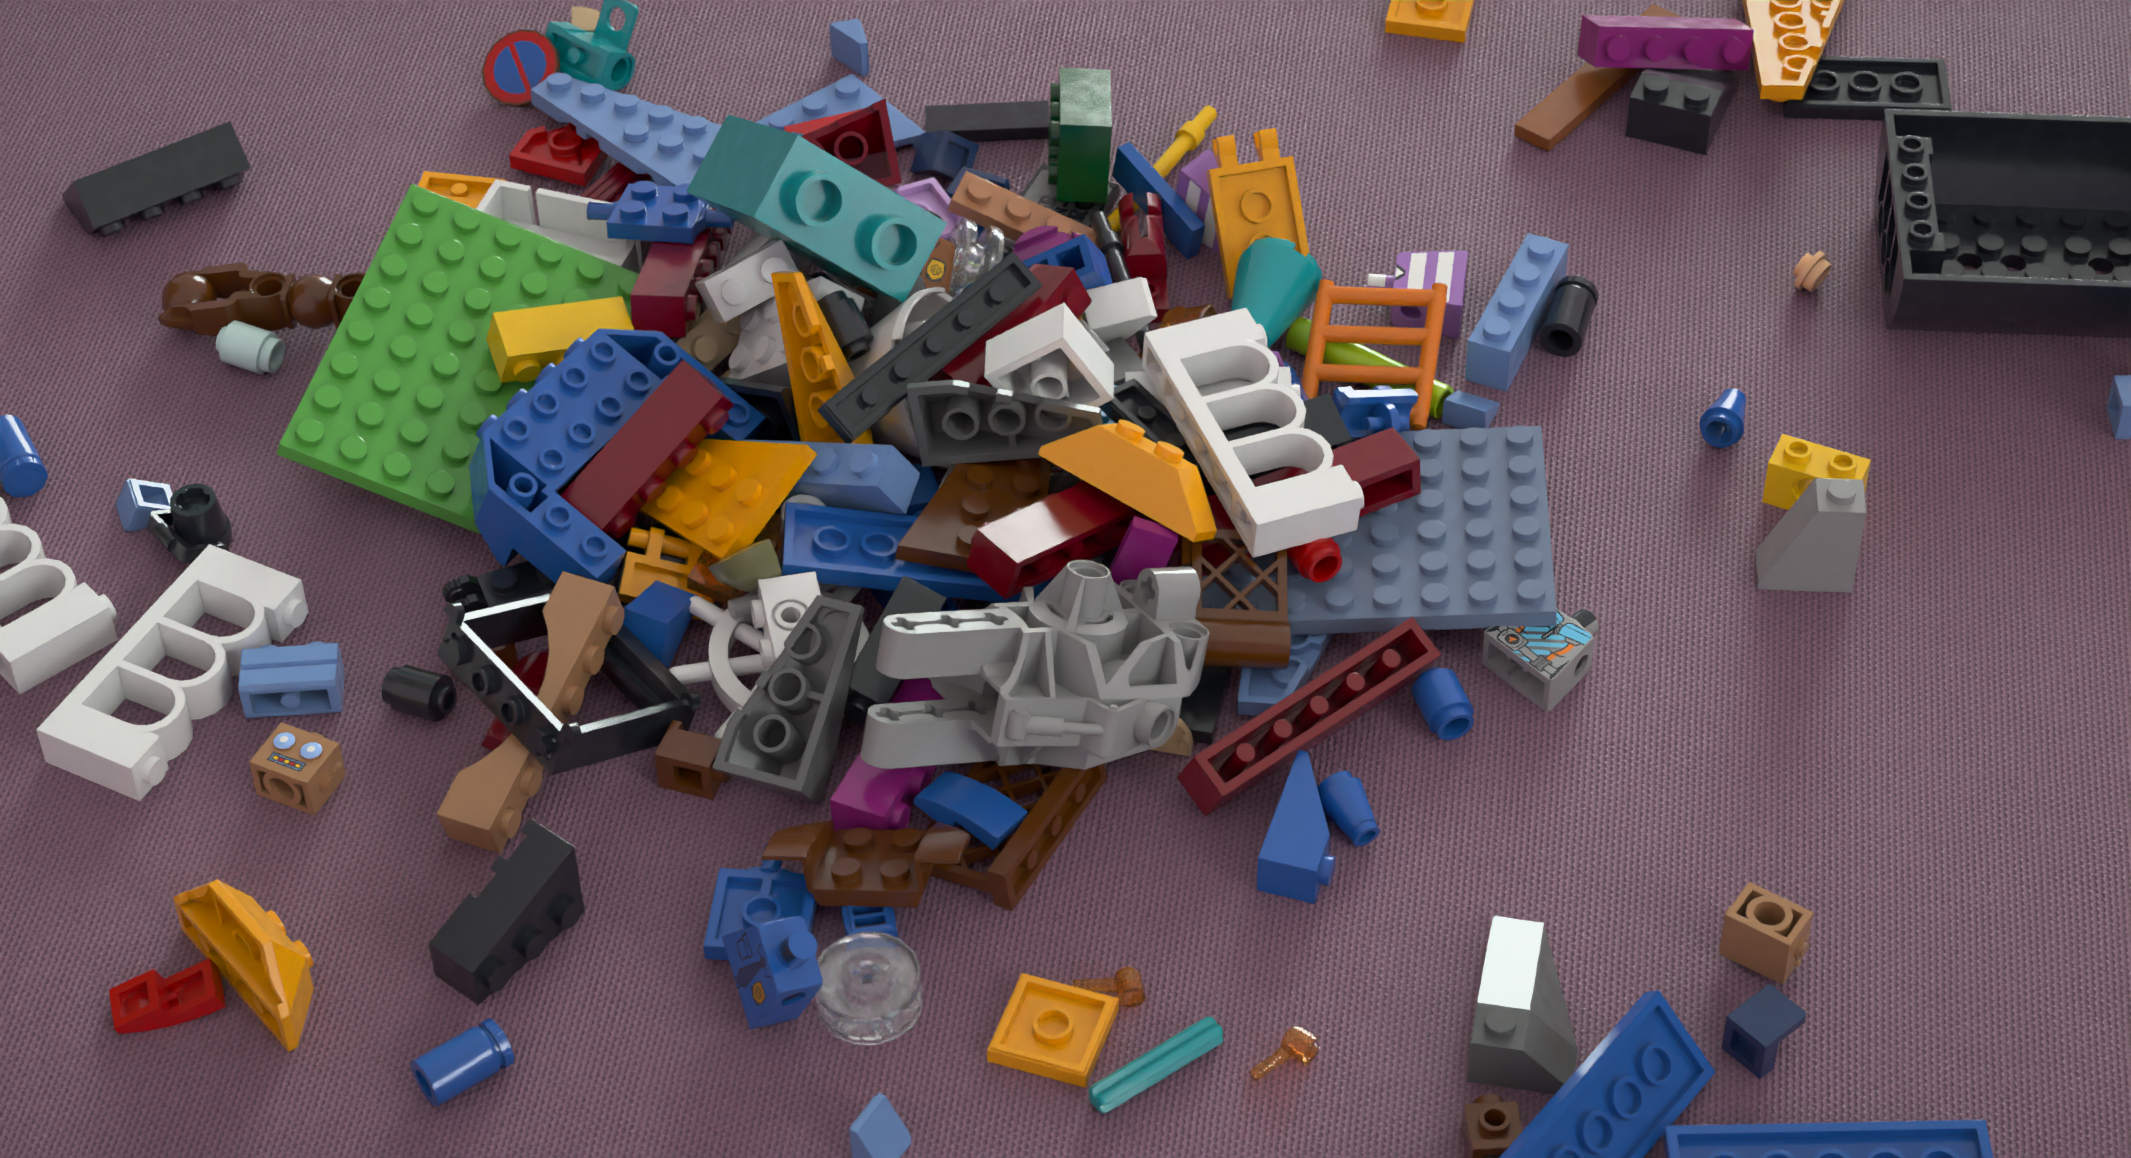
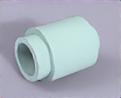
M237 320L232 321L228 326H224L216 339V350L219 351V357L222 362L262 375L264 372L273 374L277 372L284 360L285 342L278 339L274 332Z

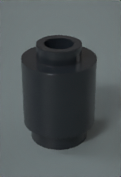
M840 290L818 300L817 303L846 361H854L869 352L870 347L868 344L874 339V335L854 299L848 298L845 292Z
M411 665L391 668L382 684V699L386 704H390L394 711L438 722L445 715L450 714L457 701V691L450 676Z

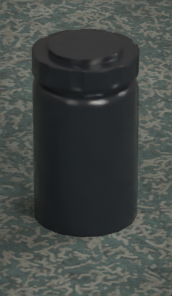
M1575 275L1564 277L1557 283L1539 334L1541 345L1549 353L1568 357L1580 351L1599 297L1596 286L1590 280Z

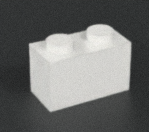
M778 240L757 249L700 280L695 285L715 322L725 323L775 295L771 273L799 271L784 242Z

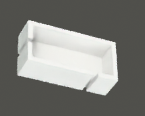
M495 179L476 208L479 211L638 274L653 244V241L610 239L607 236V221L587 219L586 211L589 201L595 203L610 202L538 188L535 193L540 226L536 225L531 186Z

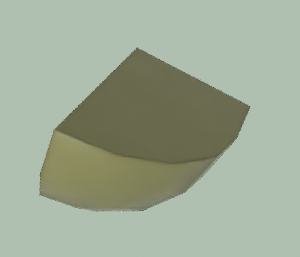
M770 539L747 545L707 567L719 583L727 584L736 590L749 593L758 591L759 579L781 576L779 561Z

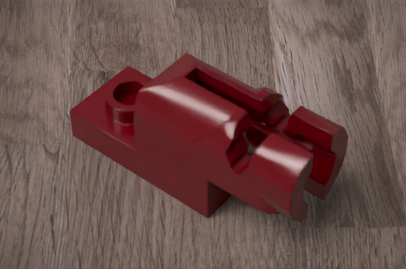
M1147 192V234L1140 237L1138 215L1134 216L1133 193L1123 195L1118 202L1119 232L1124 246L1122 256L1132 279L1138 277L1147 279L1157 317L1149 323L1170 322L1167 260L1161 200L1156 194Z

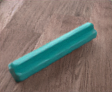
M1204 1017L1091 1085L1088 1089V1098L1091 1104L1101 1114L1111 1111L1221 1044L1223 1041L1221 1026L1217 1024L1213 1017Z

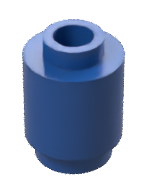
M1439 667L1429 668L1422 672L1414 683L1411 692L1430 731L1438 734L1439 738L1443 740H1453L1465 735L1474 724L1472 717L1474 709L1455 672L1449 668Z

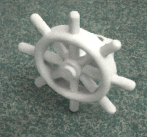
M815 571L759 579L758 599L750 600L751 614L735 619L732 618L728 608L724 611L700 596L690 598V613L714 626L709 641V661L674 666L669 671L682 684L711 680L717 696L732 713L715 733V738L722 739L728 720L737 708L740 710L743 708L757 688V685H755L750 691L737 679V676L762 673L764 670L766 672L770 670L785 648L784 641L817 595L850 603L862 587H848L844 585L838 587L832 594L826 591L820 593ZM863 621L854 662L869 638L868 630ZM756 628H763V632L759 631ZM736 639L760 652V654L728 658Z

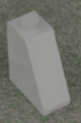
M1815 478L1756 549L1755 561L1758 589L1852 593L1867 513L1863 480Z

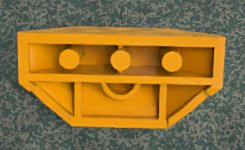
M1119 420L1118 423L1097 425L1041 446L1038 452L1039 456L1192 542L1214 539L1217 528L1197 466L1183 459L1184 452L1178 447L1162 441H1158L1156 444L1143 437L1145 430L1129 421Z
M219 880L192 888L173 897L182 931L207 959L210 958L220 968L223 978L288 1052L297 1048L314 991L309 968L314 963L305 945L300 940L292 942L288 938L282 921L273 910L265 912L251 896Z

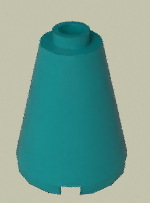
M1273 237L1255 240L1241 254L1237 263L1230 310L1247 308L1255 323L1263 326L1267 336V348H1270L1295 320L1315 302L1319 281L1322 280V271L1314 257L1309 253L1305 257L1294 250L1296 244L1289 240Z

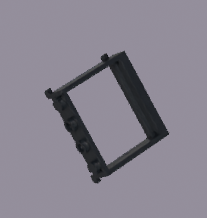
M551 593L465 613L464 607L460 602L446 605L444 611L450 618L437 655L551 775L659 746L672 720L681 721L683 730L689 731L696 710L700 707L701 700L699 694L695 690L689 691L623 624L620 631L616 635L611 636L604 650V660L600 670L639 710L579 726L576 722L562 724L491 650L492 648L548 635L542 610Z

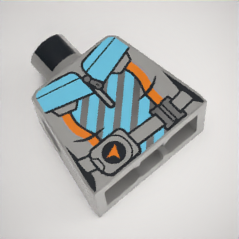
M1556 608L1557 626H1492L1484 631L1481 664L1548 713L1586 675L1592 666L1595 642L1593 635L1598 632L1599 624L1596 617L1587 609H1580L1568 617Z

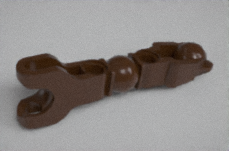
M245 263L208 266L200 271H186L177 274L165 285L162 291V308L164 312L158 318L160 324L168 328L194 330L197 334L216 337L224 326H228L234 320L267 331L281 330L286 327L295 329L297 322L302 326L312 329L328 327L334 322L335 328L338 329L366 272L350 273L345 276L336 274L334 281L329 277L319 274L303 276L296 280L295 274L285 276L279 272L249 270L248 265Z

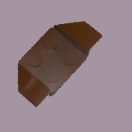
M830 820L775 831L762 854V860L801 861L807 890L813 893L814 899L821 906L917 908L934 864H959L962 854L970 841V835L941 822L934 824L929 830H916L913 828L878 830L857 827L853 829H840L835 832L834 822Z

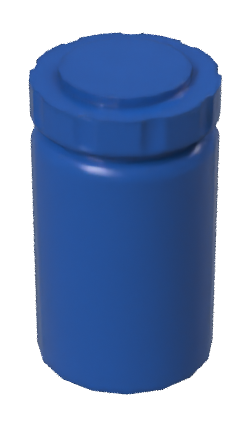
M2 415L0 416L1 484L6 493L13 497L31 496L40 491L46 484L45 482L48 478L47 470L22 420L16 416Z
M488 1018L479 1023L478 1027H471L415 1058L410 1064L414 1078L422 1093L433 1106L437 1107L496 1074L500 1068L505 1069L514 1064L515 1059L505 1033L493 1019Z

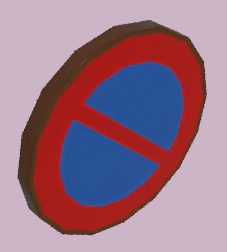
M521 29L508 33L495 42L485 56L482 69L484 86L493 99L505 106L521 108L531 105V89L547 79L551 74L559 73V54L551 40L537 31Z

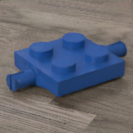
M639 181L634 184H628L620 200L611 204L589 201L586 211L588 220L607 221V236L610 239L693 244L698 233L708 227L733 229L735 223L734 219L718 210H711V206L688 194L686 191L690 184L660 186L651 181Z
M763 860L762 866L749 869L719 868L703 945L705 959L729 960L722 937L726 934L765 922L801 915L805 920L807 930L812 934L817 901L814 899L813 893L807 890L804 873H793L781 868L783 860Z

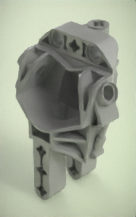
M1074 560L1069 562L1035 600L1033 586L1023 587L1019 602L992 603L985 609L894 614L885 617L879 642L876 669L886 676L897 679L928 678L931 680L932 687L945 700L888 703L871 706L867 712L860 753L861 759L869 765L883 769L996 761L998 766L1041 764L1086 770L1152 748H1159L1174 734L1180 715L1182 697L1190 696L1196 689L1201 678L1210 632L1195 619L1201 590L1200 580L1196 571L1190 566L1146 568L1141 571L1137 580H1124L1119 586L1113 581L1110 570L1104 565L1088 560Z

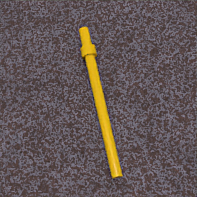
M1204 106L1192 121H1186L1176 132L1175 141L1153 165V168L1163 179L1187 151L1195 150L1202 142L1206 129L1218 116L1217 111L1212 106ZM1133 200L1135 213L1139 205ZM1118 207L1108 217L1111 228L1115 232L1119 231Z

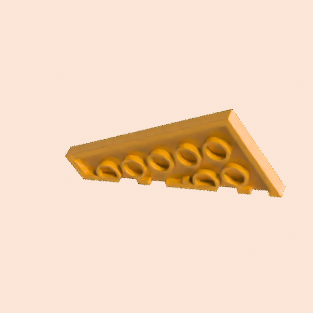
M1742 0L1746 25L1754 29L1751 52L1760 99H1769L1775 102L1803 99L1845 0Z
M703 439L697 445L698 452L694 459L682 469L677 468L665 481L667 486L660 497L650 504L645 503L639 511L721 560L752 544L815 459L817 453L807 444ZM586 464V465L579 471V473H581V472L586 468V466H587L588 464Z

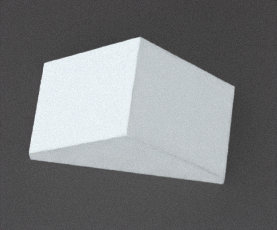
M1142 277L1086 290L1092 303L1081 315V318L1104 344L1119 337H1122L1124 340L1128 339L1157 317L1147 279Z

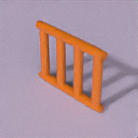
M1320 280L1315 298L1301 381L1308 398L1317 397L1320 381L1415 385L1414 391L1419 396L1417 403L1413 405L1410 412V429L1413 431L1426 429L1446 308L1447 285L1434 283L1431 289L1335 286V283L1331 280ZM1332 304L1427 307L1424 328L1329 325ZM1326 343L1421 346L1418 367L1323 364Z

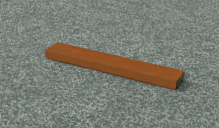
M1652 4L1640 15L1682 17L1655 4ZM1588 62L1584 63L1515 124L1514 136L1549 152L1643 68L1594 67Z

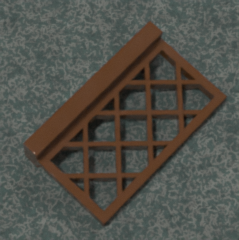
M996 761L976 762L966 777L981 783L1000 778L1003 787L995 790L1016 804L1015 798L1040 790H1042L1043 795L1037 802L1022 806L1027 811L1026 818L1014 835L1009 836L996 849L992 850L985 844L966 849L962 854L959 864L935 863L931 876L991 893L995 905L1013 911L1106 781L1105 764L1086 770L1062 767L1059 770L1042 774L1041 764L998 766ZM1033 768L1036 777L1009 784L1007 775ZM933 819L926 830H929L938 822ZM957 827L958 829L969 834L970 838L974 837V835L967 831L964 827ZM994 856L995 861L987 870V874L968 869L967 864Z

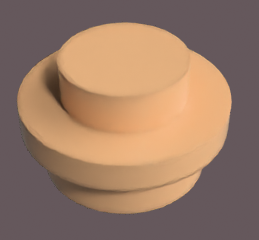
M1818 251L1814 256L1807 253L1802 257L1792 273L1797 277L1794 282L1796 288L1799 290L1805 288L1812 293L1821 285L1832 268V264L1825 260V253Z

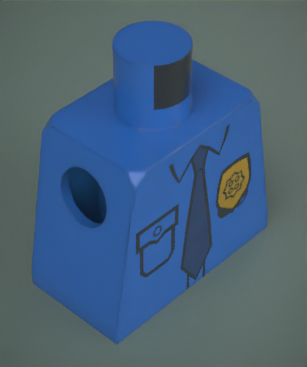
M801 915L753 925L722 937L750 1030L796 1020L822 987L823 978L815 956L817 941L807 930L805 920Z

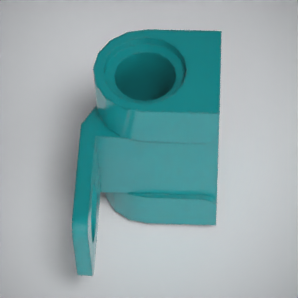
M604 0L594 32H587L568 22L549 21L545 36L551 40L558 51L560 60L559 71L590 84H600L612 91L624 88L631 80L635 71V58L631 53L627 52V48L638 17L639 8L626 0ZM616 7L621 8L625 14V24L618 31L613 29L610 24V14Z

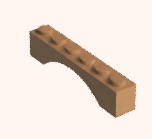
M563 571L542 610L548 629L549 656L545 678L537 698L562 724H566L570 716L575 715L579 711L584 698V689L591 675L597 674L604 660V650L611 636L616 635L620 631L624 621V609L614 586ZM513 734L483 759L457 773L436 814L449 838L501 854L508 838L511 839L516 835L521 823V813L529 797L535 796L540 788L544 766Z

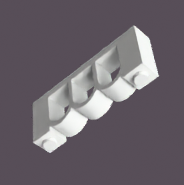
M1242 308L1145 332L1142 356L1144 371L1175 421L1195 459L1200 464L1203 473L1252 557L1357 530L1360 509L1364 507V495L1361 486L1357 481L1351 480L1343 465L1332 467L1334 455L1330 444L1321 435L1309 429H1304L1306 408L1303 400L1295 391L1277 384L1279 364L1276 356L1267 348L1268 342L1265 330L1261 324L1255 323L1247 308ZM1235 378L1249 380L1254 383L1203 397L1196 388ZM1257 422L1273 423L1282 427L1228 441L1222 432L1227 429ZM1288 466L1302 468L1309 472L1258 487L1254 486L1248 476Z
M0 497V567L7 564L20 563L0 574V620L34 601L55 597L4 627L0 625V674L20 695L117 641L118 637L113 620L117 619V612L106 595L98 596L85 582L77 585L75 575L68 565L59 560L46 558L37 533L27 526L12 524L8 507L3 498Z
M209 544L36 729L45 761L141 801L149 790L159 784L164 778L166 771L169 769L167 761L179 756L189 746L193 739L192 720L213 715L228 703L233 692L231 676L239 675L241 670L242 649H254L264 645H271V639L282 643L294 628L299 627L304 622L309 611L302 580ZM204 613L243 627L245 630L232 636L218 637L191 627ZM167 655L207 672L192 680L179 681L152 672V669ZM125 699H128L168 716L150 725H135L110 715Z

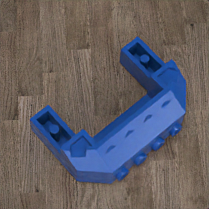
M599 328L586 340L579 337L567 349L562 362L557 366L554 363L548 364L536 378L535 386L528 392L524 388L520 389L506 406L507 411L499 418L494 414L491 415L478 429L476 436L480 440L469 465L474 521L494 557L501 565L505 567L515 556L520 554L555 584L563 571L579 574L584 578L609 584L613 580L626 550L558 495L557 492L605 447L682 360L706 375L734 403V406L728 411L729 418L724 426L714 434L708 433L704 439L733 441L756 439L766 417L662 332Z

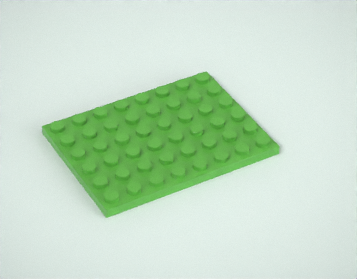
M411 184L279 443L277 455L481 534L474 521L469 465L480 440L476 433L491 415L494 414L499 418L507 411L506 406L520 389L524 388L528 392L536 385L535 380L529 382H500L486 340L492 314L494 312L622 296L631 319L630 294L639 274ZM571 479L558 490V495H561L568 488Z

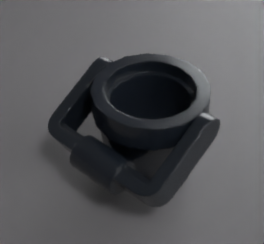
M188 484L179 488L170 498V509L152 511L147 525V529L178 560L184 563H192L209 544L229 552L228 546L232 541L233 531L230 520L224 514L213 489L204 484Z

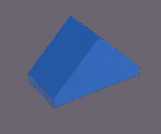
M656 580L624 608L623 625L668 669L693 616L689 611L690 598L698 595Z

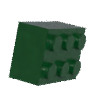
M1060 68L1059 83H1051L1050 121L1048 123V185H1056V201L1107 203L1112 135L1110 70Z

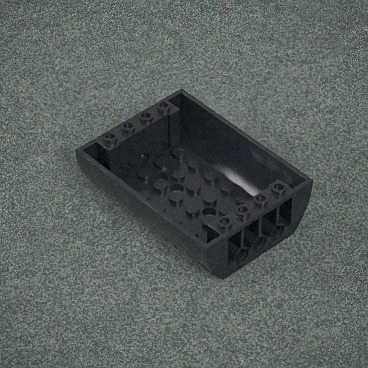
M1884 109L1876 171L1874 223L1886 329L2131 338V117ZM1963 266H1970L1976 270H1967ZM2007 268H2015L2019 271H2009ZM2095 271H2102L2106 275L2096 274Z

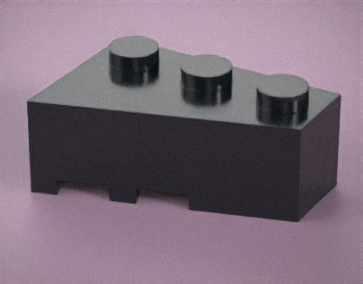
M531 818L520 830L526 835V838L508 860L499 856L490 868L496 875L479 896L475 897L469 893L428 943L435 976L477 1005H480L493 992L501 990L508 983L512 975L529 960H534L540 956L546 945L563 930L574 926L585 912L575 847Z

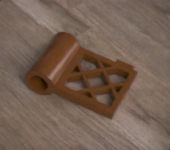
M1217 529L1214 539L1192 542L1182 537L1181 567H1192L1200 580V598L1196 607L1195 619L1210 632L1203 666L1286 670L1289 664L1291 647L1287 599V549L1276 551L1275 562L1263 572L1246 555L1249 550L1237 530ZM1202 543H1219L1232 556L1215 569L1202 556ZM1235 544H1240L1243 546L1239 549ZM1237 561L1256 578L1241 592L1222 576ZM1202 570L1208 575L1204 581H1202ZM1274 572L1276 583L1269 578ZM1213 582L1232 599L1222 609L1202 608V592ZM1262 584L1276 598V611L1257 610L1246 597ZM1239 605L1243 610L1234 608Z

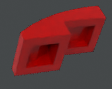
M210 958L165 979L155 969H151L109 989L113 1025L119 1034L138 1033L178 1025L226 1007L220 968Z

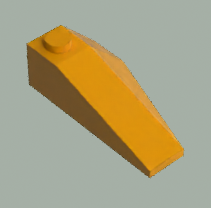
M792 271L773 272L771 277L801 442L845 443L817 410L855 379L803 273ZM872 427L851 444H873Z

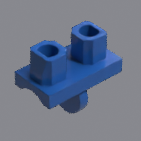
M1389 385L1375 386L1372 390L1354 391L1351 387H1337L1334 390L1332 400L1352 438L1368 437L1392 427L1398 433L1409 431L1410 412L1413 405L1417 403L1419 395L1413 389H1392Z

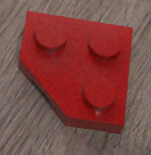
M568 122V126L547 131L544 126L527 130L509 154L510 167L513 169L586 187L609 155L599 149L598 140L593 137L585 140L577 134L576 126Z

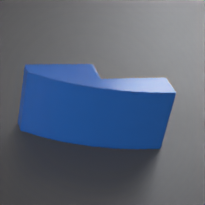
M949 771L943 772L921 791L913 801L917 807L935 821L951 825L955 828L961 825L992 850L996 849L1015 832L1027 815L1025 809L1000 792L972 778Z

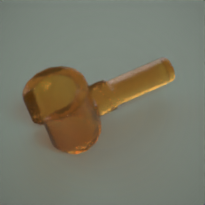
M1126 966L1115 973L1114 977H1107L1106 979H1073L1072 986L1093 992H1116L1120 1005L1124 1007H1137L1146 1000L1141 974L1133 967Z
M1293 1026L1289 1028L1275 1053L1249 1070V1075L1256 1082L1280 1064H1284L1290 1057L1303 1065L1309 1064L1318 1054L1319 1047L1315 1044L1318 1038L1302 1027Z

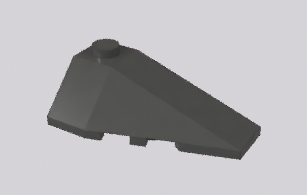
M959 380L907 384V393L922 467L1041 458L1038 455L1041 446L1091 427L1103 425L1101 409L1098 407Z
M821 595L816 596L784 641L785 648L768 672L764 670L755 682L757 688L743 708L741 710L737 708L728 720L712 767L714 770L775 794L820 805L836 755L865 610L863 606Z
M1493 916L1470 1043L1467 1082L1555 1095L1575 1072L1578 1048L1544 923Z

